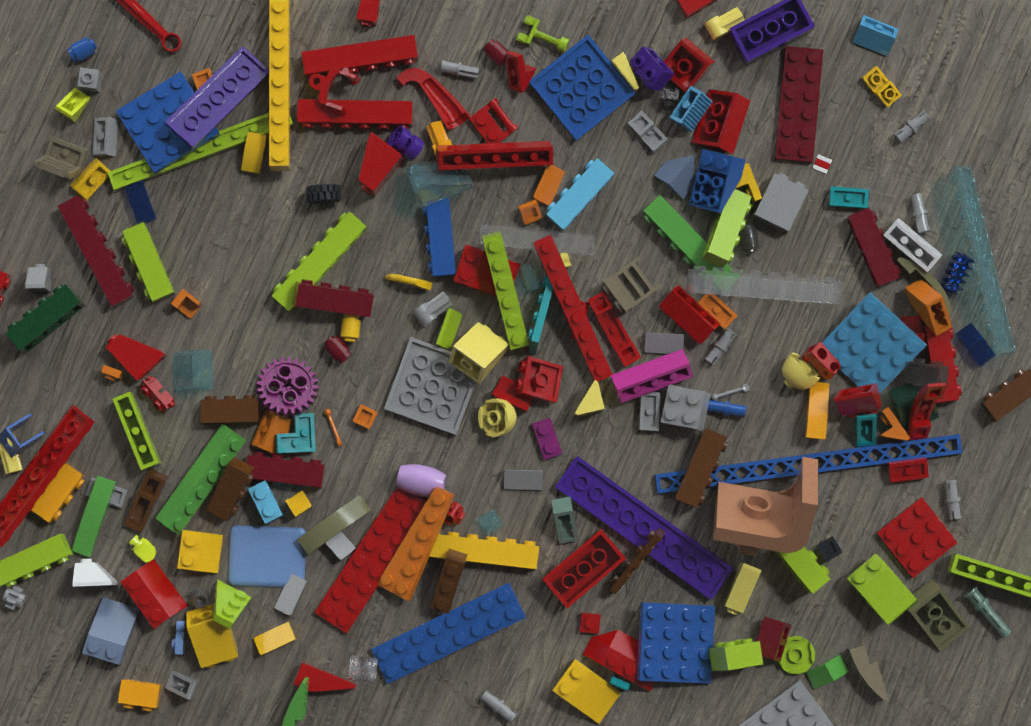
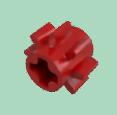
M458 502L451 503L444 520L446 524L454 525L456 523L459 525L466 515L463 512L462 505Z

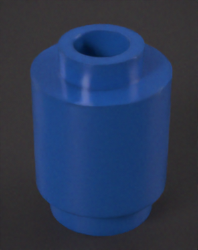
M85 37L71 44V47L67 50L74 62L78 60L80 62L96 54L94 50L97 49V46L93 39L89 40Z

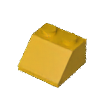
M183 530L177 568L218 573L223 535Z

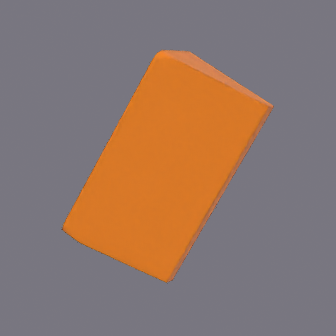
M547 165L534 193L533 200L536 199V201L549 206L556 195L565 171L554 165Z

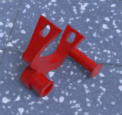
M332 68L327 76L320 74L312 75L309 79V84L313 89L320 92L319 102L324 106L346 114L347 110L344 107L328 102L330 87L333 81L340 75L348 78L352 85L360 82L359 76L353 74L348 68H343V70Z

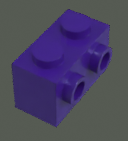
M642 46L629 62L633 68V73L641 77L644 81L643 85L649 90L661 91L675 75L657 53L648 47Z

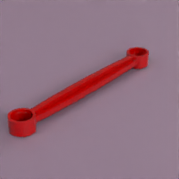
M116 0L162 41V46L166 52L174 54L180 51L182 47L180 37L175 33H168L136 0ZM175 37L178 39V46L175 49H167L165 46L168 38Z

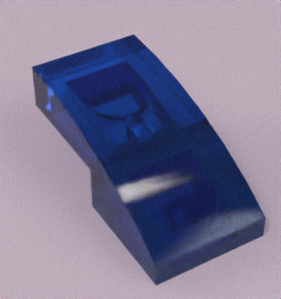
M144 181L126 186L125 189L137 223H148L156 220L157 218Z
M972 323L956 333V337L980 367L995 357L993 350Z

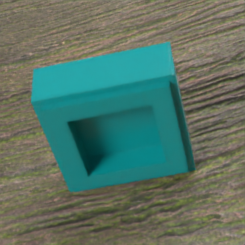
M614 676L609 681L610 684L625 691L630 687V683Z

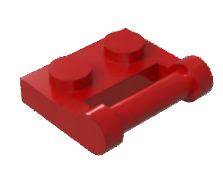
M497 98L491 100L486 106L469 117V120L486 143H501L519 129L499 106L500 102ZM491 109L495 111L507 127L506 131L503 132L488 113Z

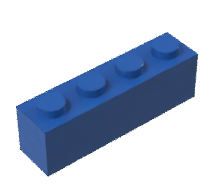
M449 198L426 200V205H423L424 217H428V224H425V235L430 238V243H426L427 255L431 254L432 262H428L429 274L433 273V278L455 276L456 268Z

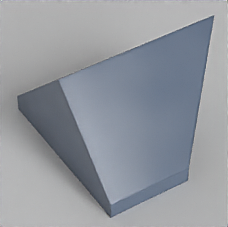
M694 155L667 160L654 175L681 199H684L694 186Z

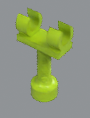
M526 15L523 22L533 28L529 36L519 32L516 37L517 41L530 46L533 38L536 37L555 45L557 51L565 52L570 39L565 37L557 39L545 33L543 34V32L537 30L540 20Z

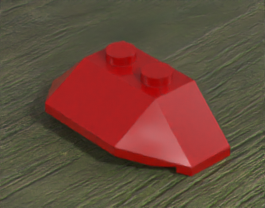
M620 630L591 637L583 655L648 691H651L656 682L637 680L638 640Z

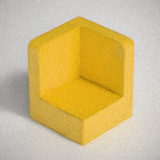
M303 490L290 499L285 500L295 517L300 516L313 507Z

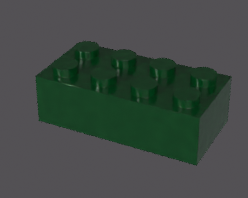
M62 284L53 290V295L49 298L44 297L38 302V307L34 310L29 309L23 314L24 318L19 322L15 321L7 327L8 331L5 333L19 351L27 354L86 306L71 287L66 284L64 286Z

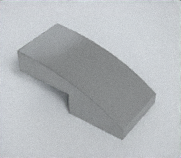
M640 111L628 122L632 130L654 154L668 142V138L643 111Z

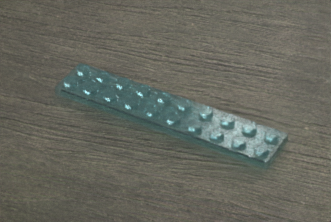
M955 166L952 167V179L956 183L958 190L956 191V197L962 206L960 211L961 217L967 227L965 228V234L971 244L969 250L975 261L974 272L980 281L978 288L980 294L983 295V309L989 319L987 325L993 336L992 347L997 354L1015 352V345L972 167Z

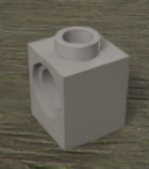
M80 67L77 86L80 90L100 93L102 73L97 69Z

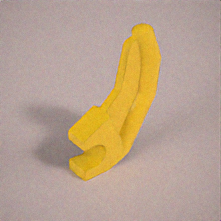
M387 274L385 276L386 280L409 284L419 289L431 290L432 287L431 282L397 274Z

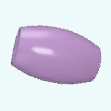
M418 464L402 465L399 468L396 486L413 495L430 497L435 487L444 489L446 474L429 466Z

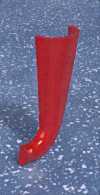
M409 68L402 71L396 77L401 87H404L408 82H416L420 85L439 113L448 131L459 127L469 119L470 114L428 72L419 68Z

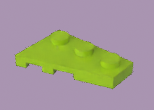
M217 579L215 584L213 621L231 629L248 605L251 597L246 595L245 592L237 590Z

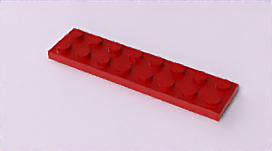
M75 405L71 406L1 501V547L10 540L11 535L21 525L25 516L32 510L36 501L45 492L47 486L57 476L58 471L68 461L72 452L79 446L81 440L95 423L94 420Z
M398 487L395 489L316 609V614L346 634L348 633L377 589L380 577L426 504V500L420 496L407 493Z

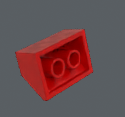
M709 89L707 97L712 100V104H710L704 116L701 117L702 119L699 120L691 143L720 153L733 154L750 100L738 93Z
M155 559L140 567L120 582L154 629L163 625L188 606Z

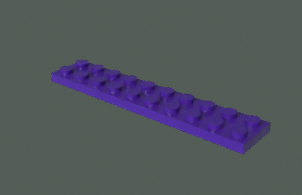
M579 456L574 459L555 486V488L566 496L571 497L573 501L637 547L640 544L644 546L648 541L646 537L652 529L656 531L660 527L665 533L658 544L656 543L649 556L710 600H712L734 569Z

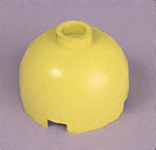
M793 352L786 358L782 366V375L785 378L784 383L791 389L793 387L798 390L811 388L819 381L820 377H817L819 374L809 362L806 363L799 360L800 355Z
M499 398L486 400L478 412L480 428H484L485 432H487L485 434L490 437L508 434L514 428L517 420L513 405L507 400Z

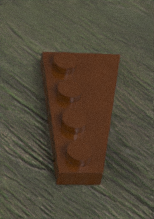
M660 527L656 531L652 529L646 537L647 543L644 546L642 544L639 545L634 552L636 554L632 561L628 559L622 567L624 571L621 575L616 574L610 581L613 584L610 588L613 593L616 594L631 577L632 572L641 565L645 556H648L656 543L658 544L661 541L665 531Z

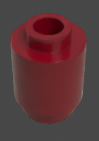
M491 39L483 48L485 55L498 67L501 65L505 66V53L509 52V50L499 41Z
M331 336L324 343L326 345L324 347L326 352L340 364L344 363L352 355L350 348L339 336L335 338Z

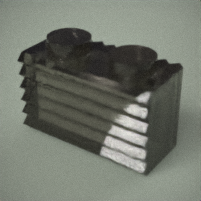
M914 358V361H907L904 384L923 387L926 384L946 383L947 387L949 366H944L942 361L932 360V364L925 363V359Z

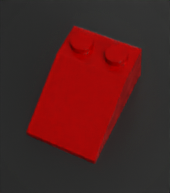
M465 245L454 283L497 297L486 251ZM508 260L513 282H515L520 264Z

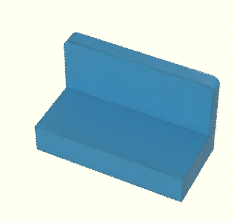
M863 15L853 43L888 56L896 39L898 28Z

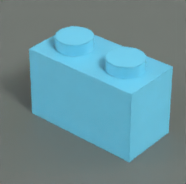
M266 480L248 489L265 524L284 516Z

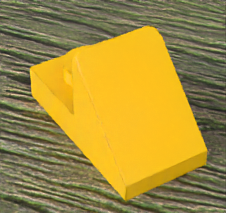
M747 163L744 165L742 177L735 189L747 186L748 189H745L746 194L752 196L753 203L762 200V196L750 165Z

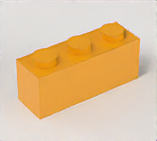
M66 462L58 471L57 476L47 486L45 492L36 501L32 511L49 523L56 522L63 513L61 510L64 505L68 506L73 500L74 496L72 494L76 489L79 490L85 483V480H83L85 475Z

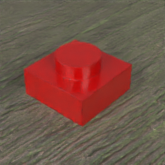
M581 612L580 632L599 634L601 614Z

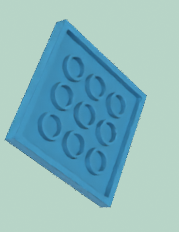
M871 292L822 342L840 363V370L857 386L877 383L879 393L927 345Z

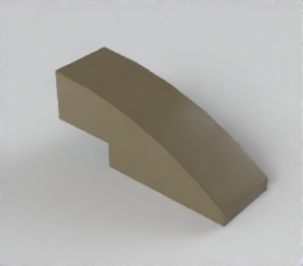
M859 645L847 649L851 661L864 683L879 698L884 701L888 700L878 663L876 661L869 663L865 646Z

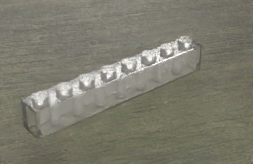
M694 265V269H688L686 292L840 304L842 281L836 280L834 276H825V279H817L818 275L806 274V278H801L796 273L780 276L781 272L769 271V275H763L762 271L750 270V273H743V269L732 268L731 272H725L724 268L713 267L712 271L705 270L706 266Z

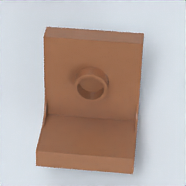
M802 457L796 482L789 489L780 492L718 482L715 495L713 540L731 543L738 547L740 553L755 556L758 550L792 553L802 549L808 542L818 506V459Z

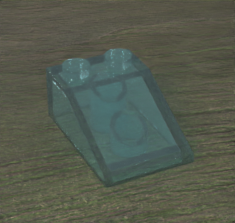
M436 161L420 162L405 168L420 208L474 187L467 169L439 170Z

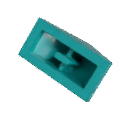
M876 414L853 417L857 447L876 445Z

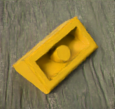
M95 158L70 186L87 201L109 177L107 172H110V170Z
M289 621L254 637L260 656L296 640Z

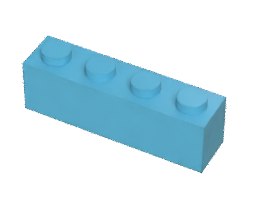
M598 158L595 161L591 160L584 167L586 171L582 176L578 174L572 180V187L569 190L565 188L560 193L559 197L561 199L557 203L552 202L546 209L548 212L546 217L562 232L615 174Z

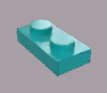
M831 186L829 206L866 209L868 208L869 189Z

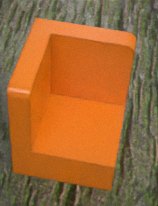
M184 289L179 292L171 303L190 319L193 318L203 305Z

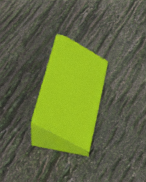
M451 308L448 309L436 342L437 346L448 350L451 349L462 318L461 313Z

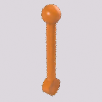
M325 409L324 414L328 417L338 446H343L331 417L332 412L330 409Z

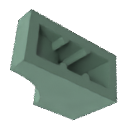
M571 497L551 500L559 544L578 541Z

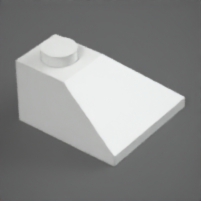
M80 559V563H75L73 587L117 585V581L97 562L92 563V559Z

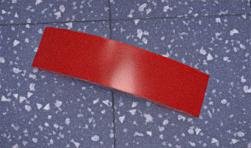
M605 291L588 299L599 324L624 367L640 359L641 356L627 334Z
M946 383L926 384L918 392L909 419V440L927 439L932 426L929 421L936 400L942 399Z

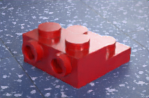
M531 356L523 358L517 367L520 376L514 384V389L517 390L516 395L531 400L539 399L553 404L557 403L563 366Z

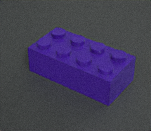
M783 0L731 27L728 34L745 65H748L812 32L815 25L801 0Z

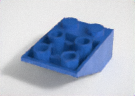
M702 149L689 205L721 213L742 177L746 159Z

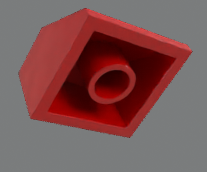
M688 38L680 40L664 63L675 74L670 80L686 93L690 86L694 87L706 75L715 61Z
M877 383L841 389L834 397L841 415H847L849 418L858 416L862 412H866V414L876 413L882 406Z

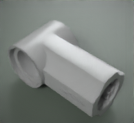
M443 291L428 303L425 302L416 308L413 314L424 328L435 321L437 316L445 312L453 304Z

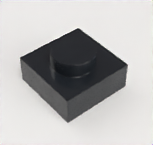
M833 536L816 545L825 562L843 553Z

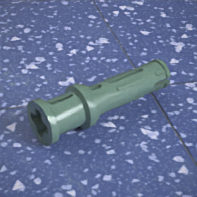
M977 585L967 590L963 597L973 604L974 610L982 613L1002 639L1007 637L1012 630L988 604L989 599L983 597L977 590Z

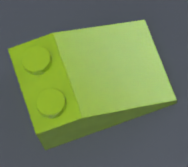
M876 553L847 578L850 586L888 626L917 601L914 595Z

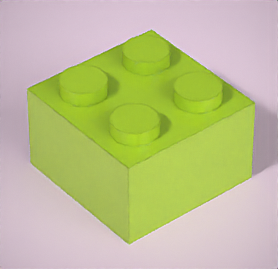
M752 638L715 643V647L709 648L712 671H726L763 665L760 641L753 642Z

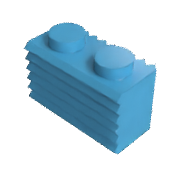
M690 86L669 118L683 129L693 132L699 120L702 119L701 117L704 116V113L712 104V100L702 91Z

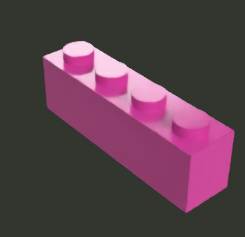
M683 349L611 375L614 388L621 403L693 377L690 363Z

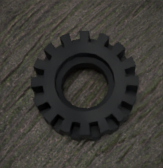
M317 184L307 186V203L329 204L341 201V185Z

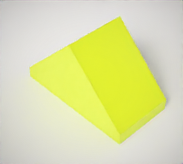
M74 88L56 105L55 109L76 123L91 97Z

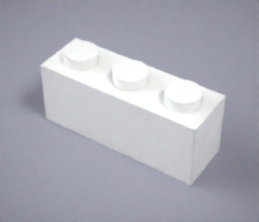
M899 218L884 234L888 240L927 272L942 256L940 252Z

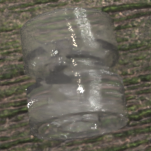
M351 655L348 680L359 681L363 679L364 682L375 683L378 658L367 657L364 660L362 656Z

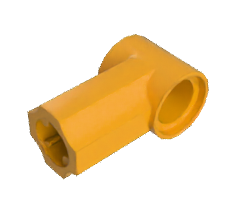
M436 121L426 126L433 144L432 148L435 156L436 146L452 145L451 140L447 137L442 121Z

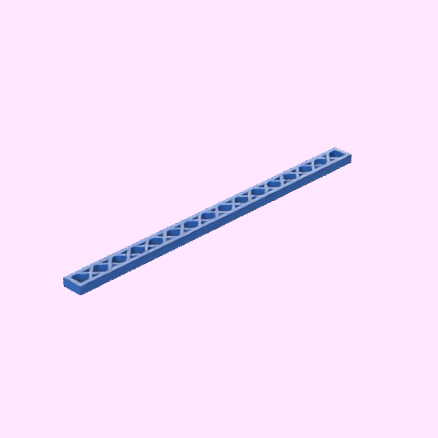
M960 434L718 466L717 470H713L715 473L710 475L717 482H711L710 487L718 486V482L735 484L798 475L799 471L792 467L796 460L800 459L802 461V457L812 459L820 457L825 463L821 468H818V472L923 457L931 458L961 454ZM955 439L957 450L950 451L944 445L948 440ZM929 442L939 446L935 453H930L925 449ZM912 444L920 449L915 456L906 451ZM891 447L901 451L897 458H892L887 454ZM875 449L882 454L877 461L868 456ZM853 452L863 456L859 463H854L849 459ZM838 454L844 459L840 466H836L830 461L834 455ZM777 462H782L787 466L783 473H778L773 469ZM762 464L768 469L764 476L754 472L758 465ZM739 467H744L749 471L745 478L741 479L735 474ZM724 469L730 474L726 481H721L716 477L720 470ZM686 470L655 474L657 493L678 491L681 484L678 480L682 475H685ZM668 477L673 483L669 488L661 489L660 478Z

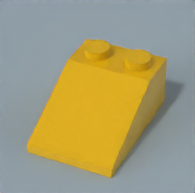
M576 659L572 661L552 689V691L598 724L622 693Z

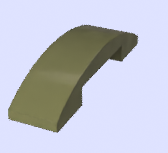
M901 257L895 261L907 276L914 271L920 279L941 294L949 316L952 314V308L944 289L929 272L925 271L918 264Z
M359 495L298 538L297 541L307 555H310L371 510Z

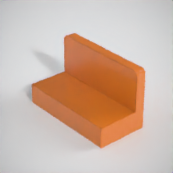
M265 409L251 445L276 454L275 434L288 433L293 420L280 414L277 416L275 412L270 413L269 410Z

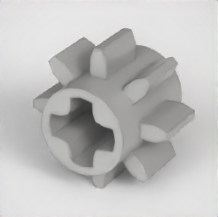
M13 586V589L7 588L2 601L6 602L5 607L11 610H15L16 607L21 608L26 599V595L22 594L24 589Z

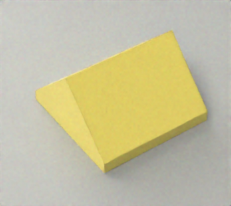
M594 380L574 416L580 417L605 409L599 384L596 380Z

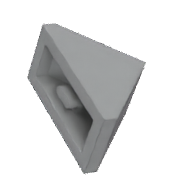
M172 670L165 688L191 700L200 681Z

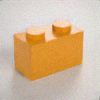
M122 679L118 703H123L122 707L134 708V705L142 706L141 710L153 711V708H159L162 684Z

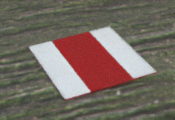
M818 154L813 169L827 174L832 160Z

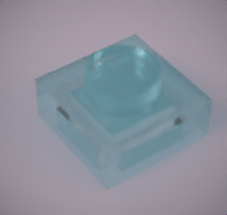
M494 509L477 519L487 535L503 526Z

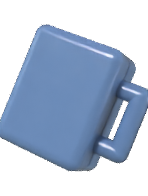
M244 525L231 527L228 561L229 584L232 586L284 588L291 574L305 579L306 552L297 541L298 538L306 533L305 529L300 527Z

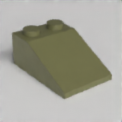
M932 579L913 593L917 601L907 611L939 651H942L970 628L943 590Z

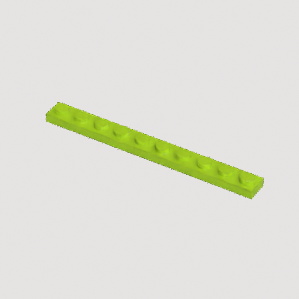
M269 113L220 130L218 137L157 174H154L146 159L107 172L114 191H118L246 143L248 132L269 135ZM290 116V126H293L294 124Z

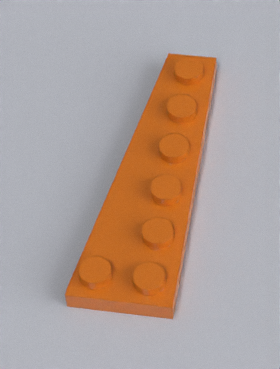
M435 487L380 577L378 586L407 601H411L455 494L441 487Z

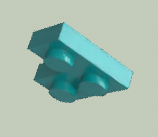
M314 413L294 414V433L275 434L276 454L316 452Z

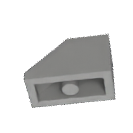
M34 264V267H28L25 288L31 292H51V269L46 267V264Z

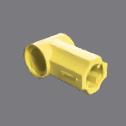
M738 7L720 17L716 16L708 20L704 25L713 41L726 35L731 27L744 21V17Z
M7 438V442L12 446V442ZM0 443V455L5 473L11 474L23 470L19 454L11 458Z

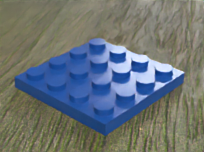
M589 35L585 36L529 82L575 141H578L636 95L635 91Z
M181 71L116 110L154 174L159 173L220 135L217 128H215L192 150L164 125L165 121L194 94Z
M641 602L637 680L711 683L712 666L709 648L713 647L715 606Z

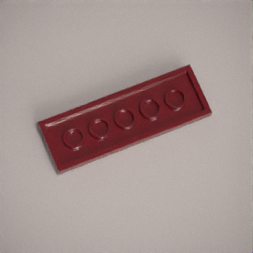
M785 46L775 149L776 160L813 163L823 49Z

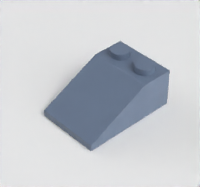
M103 597L82 653L118 665L122 664L140 609Z

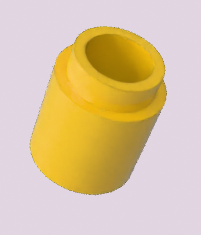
M344 314V318L341 321L340 337L344 338L345 342H355V339H359L361 324L359 316Z

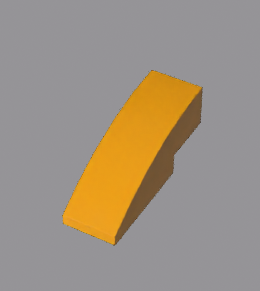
M817 382L809 388L805 438L826 439L829 383Z

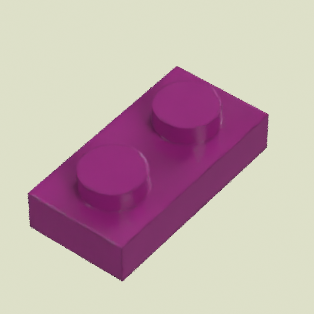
M551 418L532 423L544 460L561 455L562 451Z

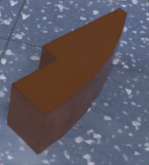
M153 469L147 472L124 523L125 526L140 533L143 532L168 476Z

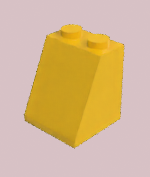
M215 603L186 612L187 630L201 668H210L217 663L223 661L230 662L238 657V648L232 628L229 629L213 621Z

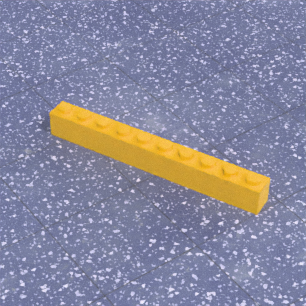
M269 0V167L271 171H290V0Z

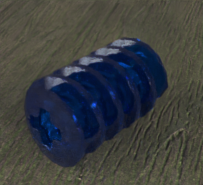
M955 252L957 255L951 256L954 262L948 263L951 269L945 270L948 276L942 277L945 283H940L945 291L958 295L957 291L964 290L959 285L967 283L962 278L970 276L966 273V270L973 269L969 266V263H975L976 261L965 254Z

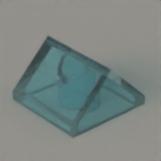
M187 350L174 352L175 391L214 389L212 351Z

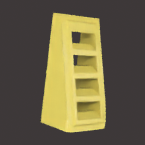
M622 52L611 63L636 93L639 89L638 83L626 55Z

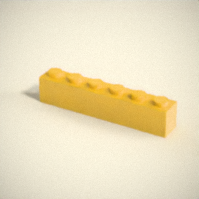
M439 532L429 557L446 559L448 550L453 549L468 554L466 561L537 569L539 546H535L536 542L524 541V544H517L516 539L505 538V542L497 541V537L486 536V540L478 539V535L467 534V537H459V533L448 532L447 535H441Z

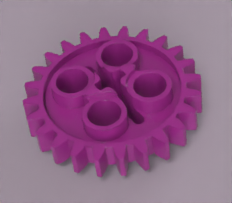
M290 356L287 361H284L283 357H280V362L273 359V365L267 362V369H261L262 375H258L257 379L259 381L256 382V387H258L256 393L260 395L259 401H264L263 407L270 406V413L274 409L277 410V416L280 412H283L284 417L287 416L288 412L294 417L295 411L301 415L302 408L308 411V404H314L313 399H317L316 392L319 389V386H316L318 379H313L316 373H310L311 366L305 368V361L299 364L298 358L293 362ZM287 372L289 376L283 377L280 373ZM303 382L305 386L299 387L296 383ZM275 386L279 390L271 391L269 388ZM293 397L295 400L289 402L285 398Z

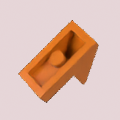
M889 407L880 411L882 415L880 416L881 421L885 426L889 425L890 428L878 437L899 441L910 439Z

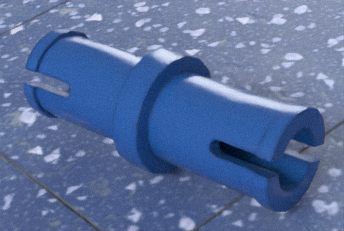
M710 400L707 412L745 418L747 406L731 404L730 401L725 403Z

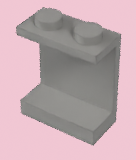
M774 173L753 217L788 233L809 190L806 189V185L798 181L793 183L788 180V176L782 173H778V175Z

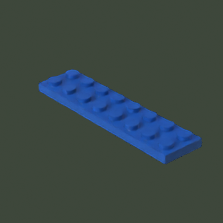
M509 582L371 650L387 684L526 618V615Z

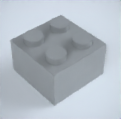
M668 385L661 423L703 432L711 394L705 391Z

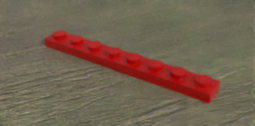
M548 235L532 242L593 381L599 382L613 375L552 236Z

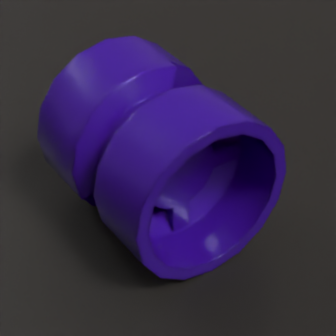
M399 126L391 134L388 145L397 152H400L404 158L412 161L421 152L424 141L416 135H411V132L405 127Z

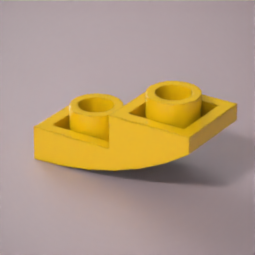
M874 66L861 77L873 94L887 108L902 96L894 84L888 81L878 66Z
M248 132L241 171L260 174L267 135Z

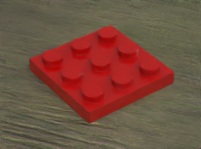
M922 497L876 532L911 578H914L958 543Z

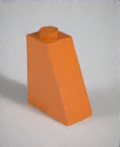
M922 279L905 287L909 303L934 335L937 336L953 327L941 294Z

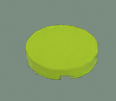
M801 636L788 637L781 662L778 661V664L784 671L790 674H801L808 671L815 661L813 645Z

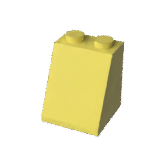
M477 322L455 343L449 363L480 384L507 352L509 344L502 336L494 334L488 326Z

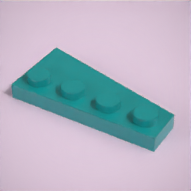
M544 276L542 287L545 288L544 294L540 293L537 305L541 306L539 312L535 311L532 321L536 323L535 328H530L528 340H531L528 353L535 355L553 292L547 276Z

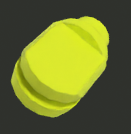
M135 535L129 541L130 545H134L131 549L133 553L143 562L153 560L156 555V548L144 537L139 540V537Z

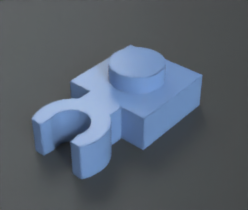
M177 621L176 638L172 639V650H175V654H185L186 621Z

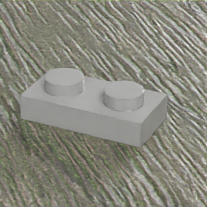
M651 392L641 396L639 430L659 431L660 392Z

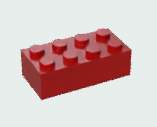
M600 529L543 577L542 580L562 604L569 608L626 558L604 531Z

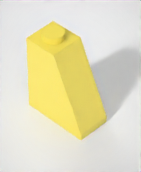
M740 563L724 606L727 607V612L738 615V612H744L762 570L745 563Z

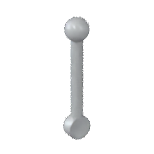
M744 384L740 388L720 394L714 393L711 395V400L716 401L720 397L740 391L747 392L749 385Z

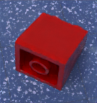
M373 132L369 134L359 182L364 193L369 196L373 194L376 197L401 165L403 157Z

